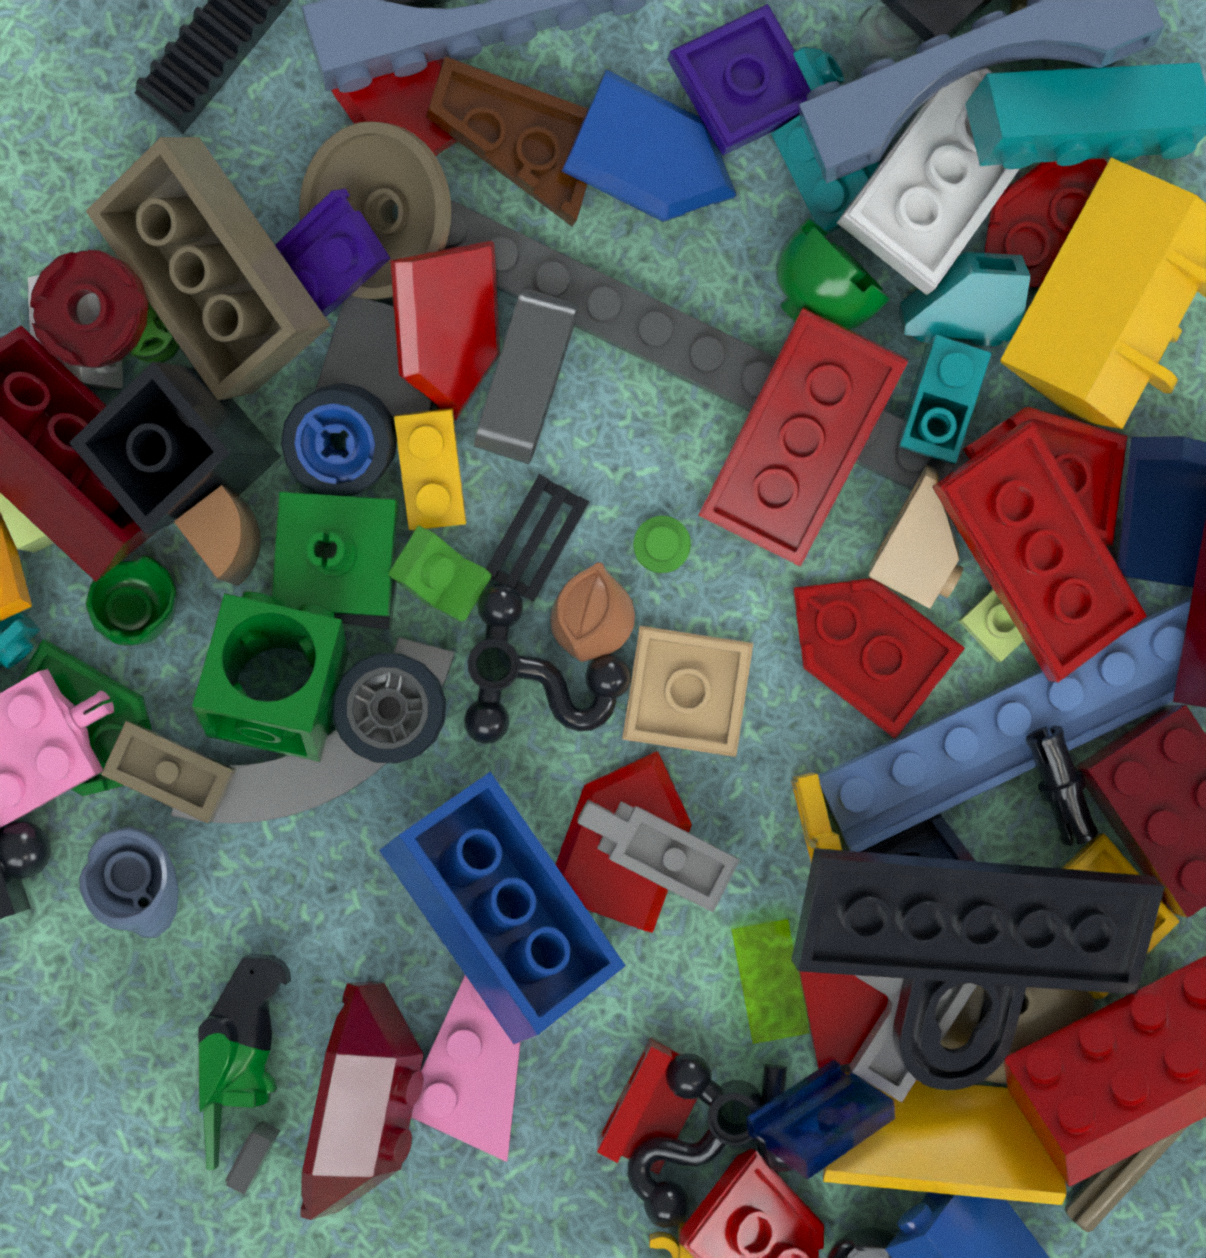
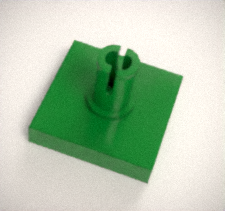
M279 492L272 598L277 601V605L299 610L301 605L310 604L326 608L338 614L390 617L393 579L388 573L394 565L398 501L396 499Z

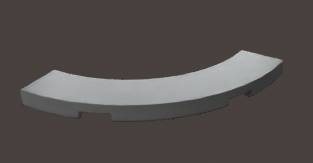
M400 637L393 652L406 655L424 663L439 679L442 688L447 680L455 656V652ZM389 697L383 702H379L378 710H381L386 720H391L399 715L400 704L397 699ZM335 730L326 738L320 762L288 755L257 764L228 765L235 768L236 771L212 822L230 824L261 822L291 816L312 809L351 791L377 773L387 763H374L355 754L340 738L338 731ZM175 808L172 809L171 816L203 822Z

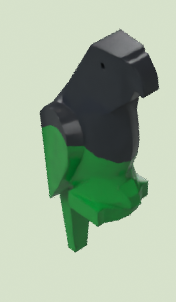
M251 953L243 957L209 1016L198 1028L200 1113L203 1111L206 1170H215L219 1167L222 1106L255 1108L256 1106L269 1103L271 1093L277 1090L275 1079L265 1068L272 1042L269 1000L278 992L281 983L286 985L291 982V974L286 963L275 955Z

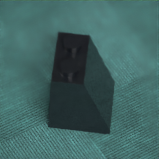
M155 361L142 371L69 442L145 534H150L173 524L175 520L221 485L235 494L241 495L281 457L233 398L218 401L195 368Z

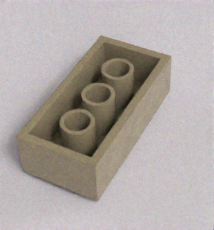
M160 137L86 210L119 260L127 263L140 278L148 302L218 401L255 393L331 326L199 137Z

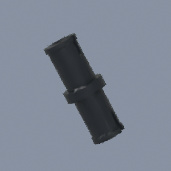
M1057 725L1051 726L1050 731L1052 735L1049 736L1047 726L1042 727L1026 737L1027 745L1031 749L1042 780L1038 784L1041 798L1050 803L1060 831L1061 842L1064 845L1072 846L1074 843L1072 835L1075 834L1078 845L1086 843L1096 837L1098 829L1093 822L1083 790L1086 788L1084 775L1081 771L1075 770L1064 739L1063 728Z

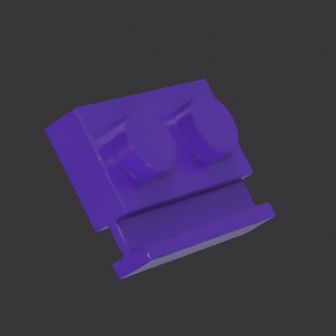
M346 189L331 191L275 244L325 318L391 259L360 210L354 211L349 204L347 198L350 195Z

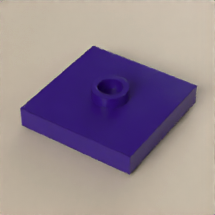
M768 4L671 50L667 58L722 156L779 129L799 116V104L807 101L806 96L811 92L794 58L793 53L796 51Z

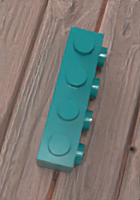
M1200 62L987 73L965 103L980 166L1003 165L1004 168L1012 170L1024 168L1038 162L1056 161L1060 166H1071L1087 159H1110L1111 157L1121 162H1127L1139 156L1161 155L1164 159H1177L1192 153L1196 149L1197 144L1206 136V85Z

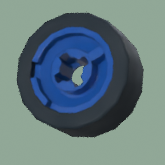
M345 383L320 387L296 403L284 421L281 439L285 463L297 481L316 494L335 496L357 495L377 482L394 459L397 443L393 416L382 400L363 387ZM345 430L349 435L345 439L346 450H338L331 444V433H340Z

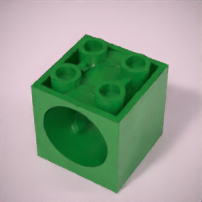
M246 591L242 593V597L224 593L192 704V708L206 736L320 762L333 715V695L344 674L349 654L342 619L334 618L335 614L332 611L316 605L303 604L299 610L279 606L274 598L258 592ZM274 648H288L303 653L313 672L306 684L287 698L277 701L254 700L248 698L242 686L237 682L239 674L247 662L263 651Z

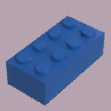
M491 772L406 829L379 850L513 1044L540 1034L626 966Z

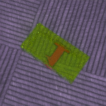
M788 918L731 927L752 1044L810 1034L799 974L791 960L794 947Z

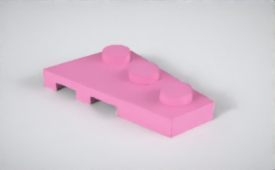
M466 975L421 1070L424 1078L423 1089L419 1099L413 1106L411 1118L507 1162L521 1042L512 1043Z

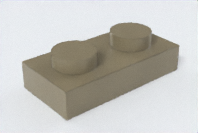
M126 721L101 775L205 823H211L236 769L132 721Z

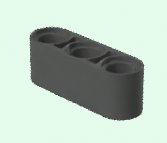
M527 287L522 288L479 422L474 447L528 465L530 464L572 336L579 304Z

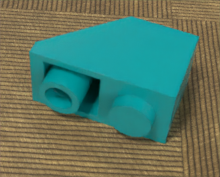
M975 252L962 253L956 258L940 283L931 293L926 295L917 289L900 302L899 316L904 335L912 336L914 339L925 343H930L935 335L945 338L969 339L972 343L981 346H998L1003 341H1011L1024 317L1030 282V273L1023 256Z
M939 335L934 336L925 347L907 402L898 447L949 464H956L992 354L991 352Z

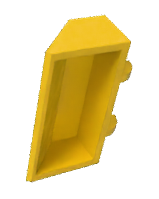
M1111 157L1001 357L1000 363L1075 420L1123 429L1148 382L1163 393H1172L1178 379L1170 370L1160 365L1159 361L1169 342L1175 343L1180 337L1182 330L1178 326L1196 293L1199 292L1206 298V203L1196 194Z

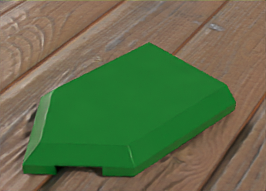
M46 639L41 641L17 681L19 683L38 671L48 669L61 694L72 702L74 706L94 696L99 691H104L110 699L92 708L91 711L112 702L114 712L86 726L90 746L103 769L126 721H132L152 731L143 696ZM99 773L71 790L81 796H87L124 785Z

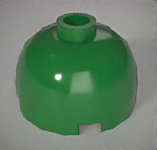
M808 217L791 234L779 253L776 263V279L787 297L780 304V307L794 322H796L804 307L849 330L860 327L872 318L890 300V297L882 292L883 288L847 250L834 242L830 243L825 238L828 233Z

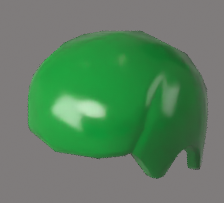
M142 555L134 561H121L97 582L93 581L89 586L85 605L95 631L118 645H142L155 640L171 625L177 605V592L169 570L152 557Z

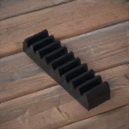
M208 0L204 7L197 6L190 25L183 24L179 28V38L177 41L168 42L165 46L163 58L161 60H153L151 63L150 74L147 77H140L136 81V91L134 94L141 102L184 134L292 0Z

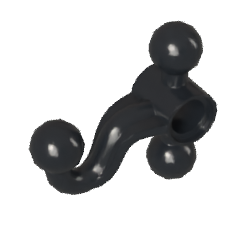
M503 583L487 587L481 593L477 603L478 614L486 624L485 639L478 642L472 648L467 661L468 672L473 682L479 686L478 700L468 707L464 716V728L468 736L475 742L492 744L501 740L507 733L510 724L509 714L500 703L502 689L510 686L516 678L535 680L542 684L554 718L565 728L583 732L592 731L604 725L613 714L617 698L622 696L629 687L631 675L627 664L620 657L611 654L594 659L588 665L585 674L586 685L594 695L593 703L586 709L577 708L571 701L567 683L561 671L555 665L538 657L518 655L515 648L508 643L509 627L516 624L523 612V600L519 592L512 586ZM490 647L503 649L510 658L509 671L498 680L484 678L476 666L480 653Z
M684 1053L670 1061L666 1069V1082L675 1096L682 1099L699 1098L710 1107L708 1111L709 1129L695 1143H688L670 1137H654L643 1141L633 1150L629 1158L627 1176L632 1190L644 1201V1209L651 1222L662 1228L675 1227L686 1218L689 1212L690 1201L681 1185L672 1181L656 1182L651 1177L650 1168L655 1161L664 1160L682 1166L697 1167L712 1161L726 1144L739 1146L748 1143L752 1139L760 1145L761 1156L770 1168L779 1172H787L796 1169L803 1162L806 1156V1143L804 1137L797 1129L788 1125L772 1126L762 1118L763 1101L760 1092L752 1084L744 1080H731L720 1086L712 1080L710 1067L702 1057L693 1053ZM731 1100L740 1101L750 1109L752 1117L744 1123L733 1124L722 1116L720 1107L725 1102Z

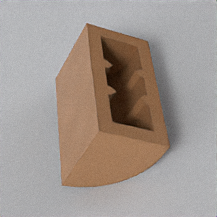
M221 485L174 521L217 579L239 586L254 569L261 545L257 519L244 499Z

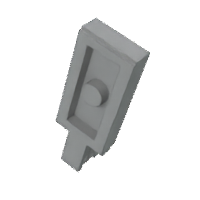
M587 800L577 820V823L603 836L597 849L608 854L610 860L711 912H714L740 861L739 858L636 805L632 807L622 801L616 812L613 813Z

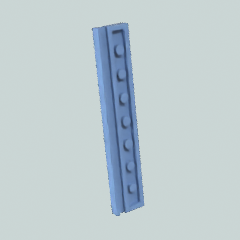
M1192 596L1144 618L1059 683L1048 681L1040 668L818 775L824 800L845 840L848 850L863 851L1037 767L1031 749L1026 742V737L1037 729L1047 726L1048 734L1051 736V726H1061L1064 731L1065 742L1070 751L1172 702Z

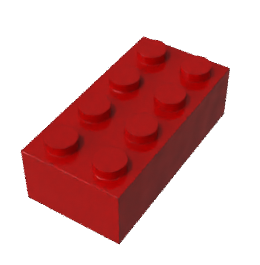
M1206 956L1137 990V994H1129L1005 1058L1004 1068L1008 1092L1069 1187L1206 1117Z

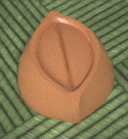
M597 562L571 578L558 593L551 609L550 624L552 635L562 648L581 662L607 656L621 648L629 638L634 627L635 611L633 601L627 591L606 570L603 563Z

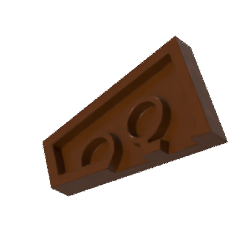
M445 56L426 118L573 227L577 221L588 184L561 170L588 108Z

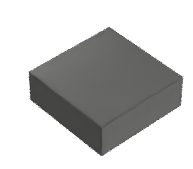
M264 1121L254 1127L225 1180L227 1181L226 1186L243 1195L247 1192L257 1177L281 1130Z

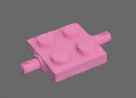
M45 669L34 673L0 693V828L9 825L103 771L90 746L86 726L114 712L112 702L91 711L92 708L110 699L104 691H99L94 696L74 706L72 702L61 694L49 670Z

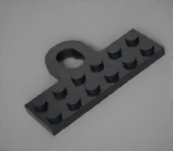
M814 848L791 960L797 971L903 978L893 1024V1043L898 1056L909 1073L922 1084L940 1090L963 1089L989 1077L1007 1057L1014 1040L1026 987L1137 994L1165 886L1155 876ZM972 983L983 987L984 1001L979 1022L973 1028L969 1040L959 1048L949 1049L942 1046L940 1043L942 1030L936 1021V1007L940 998L949 989L959 984Z

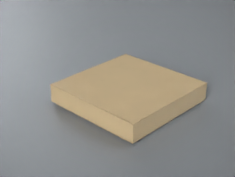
M639 626L622 739L736 757L753 643Z

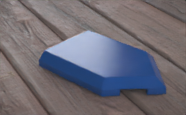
M607 69L604 71L563 165L562 172L662 222L685 215L687 212L711 204L716 205L737 196L719 149L699 116Z

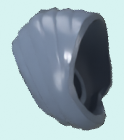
M131 826L106 832L94 842L88 853V863L82 869L79 877L80 892L88 910L97 921L111 929L132 931L142 938H157L170 928L177 913L179 888L176 870L168 851L159 839L151 833ZM141 897L147 898L149 900V905H143L141 903Z

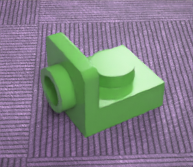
M419 525L388 573L392 579L421 602L460 622L466 620L492 577L491 573L484 567L463 558L435 533Z

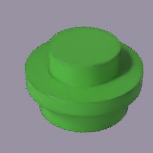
M655 516L643 522L637 529L633 541V549L637 560L644 568L654 573H669L681 567L688 558L691 548L690 536L685 526L669 516Z

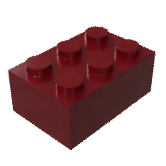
M1166 705L1076 765L1075 770L1083 773L1086 789L1142 873L1147 876H1155L1165 886L1161 900L1172 913L1189 918L1206 906V734L1187 705Z

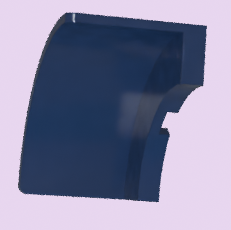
M1185 436L1131 437L1118 567L1123 576L1127 578L1193 588L1206 519V442Z

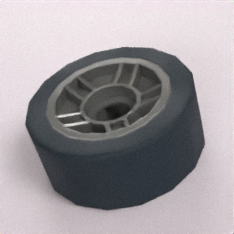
M377 653L357 661L342 675L333 695L332 717L340 738L355 754L374 763H401L421 755L437 740L445 723L446 698L439 679L424 663L403 654ZM393 697L400 704V713L396 718L386 720L381 710H378V704L386 698Z

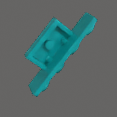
M802 47L793 53L811 91L829 82L837 81L839 84L844 82L842 70L830 53H824L821 49ZM799 115L772 132L771 135L814 221L830 234L841 228L837 221L884 158L882 157L877 163L826 184L800 122Z

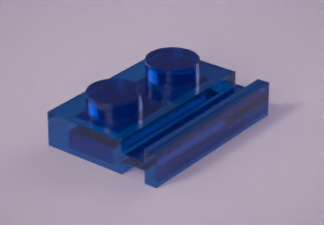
M833 1059L747 1116L748 1135L753 1139L757 1137L763 1139L766 1142V1149L808 1180L895 1119V1106L893 1099L852 1072L848 1075L840 1070V1063Z

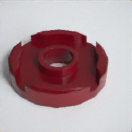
M101 250L69 252L58 256L41 271L31 292L30 307L34 308L33 318L35 321L32 325L37 339L51 355L73 366L102 368L121 361L137 346L147 326L148 300L142 281L127 263ZM95 293L100 301V313L95 321L83 325L76 313L77 305L83 296Z

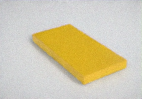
M824 1071L822 1079L823 1182L1043 1204H1063L1067 1194L1065 1180L1008 1092V1088L972 1085L957 1090H940L926 1086L916 1080L904 1100L900 1102L854 1073Z

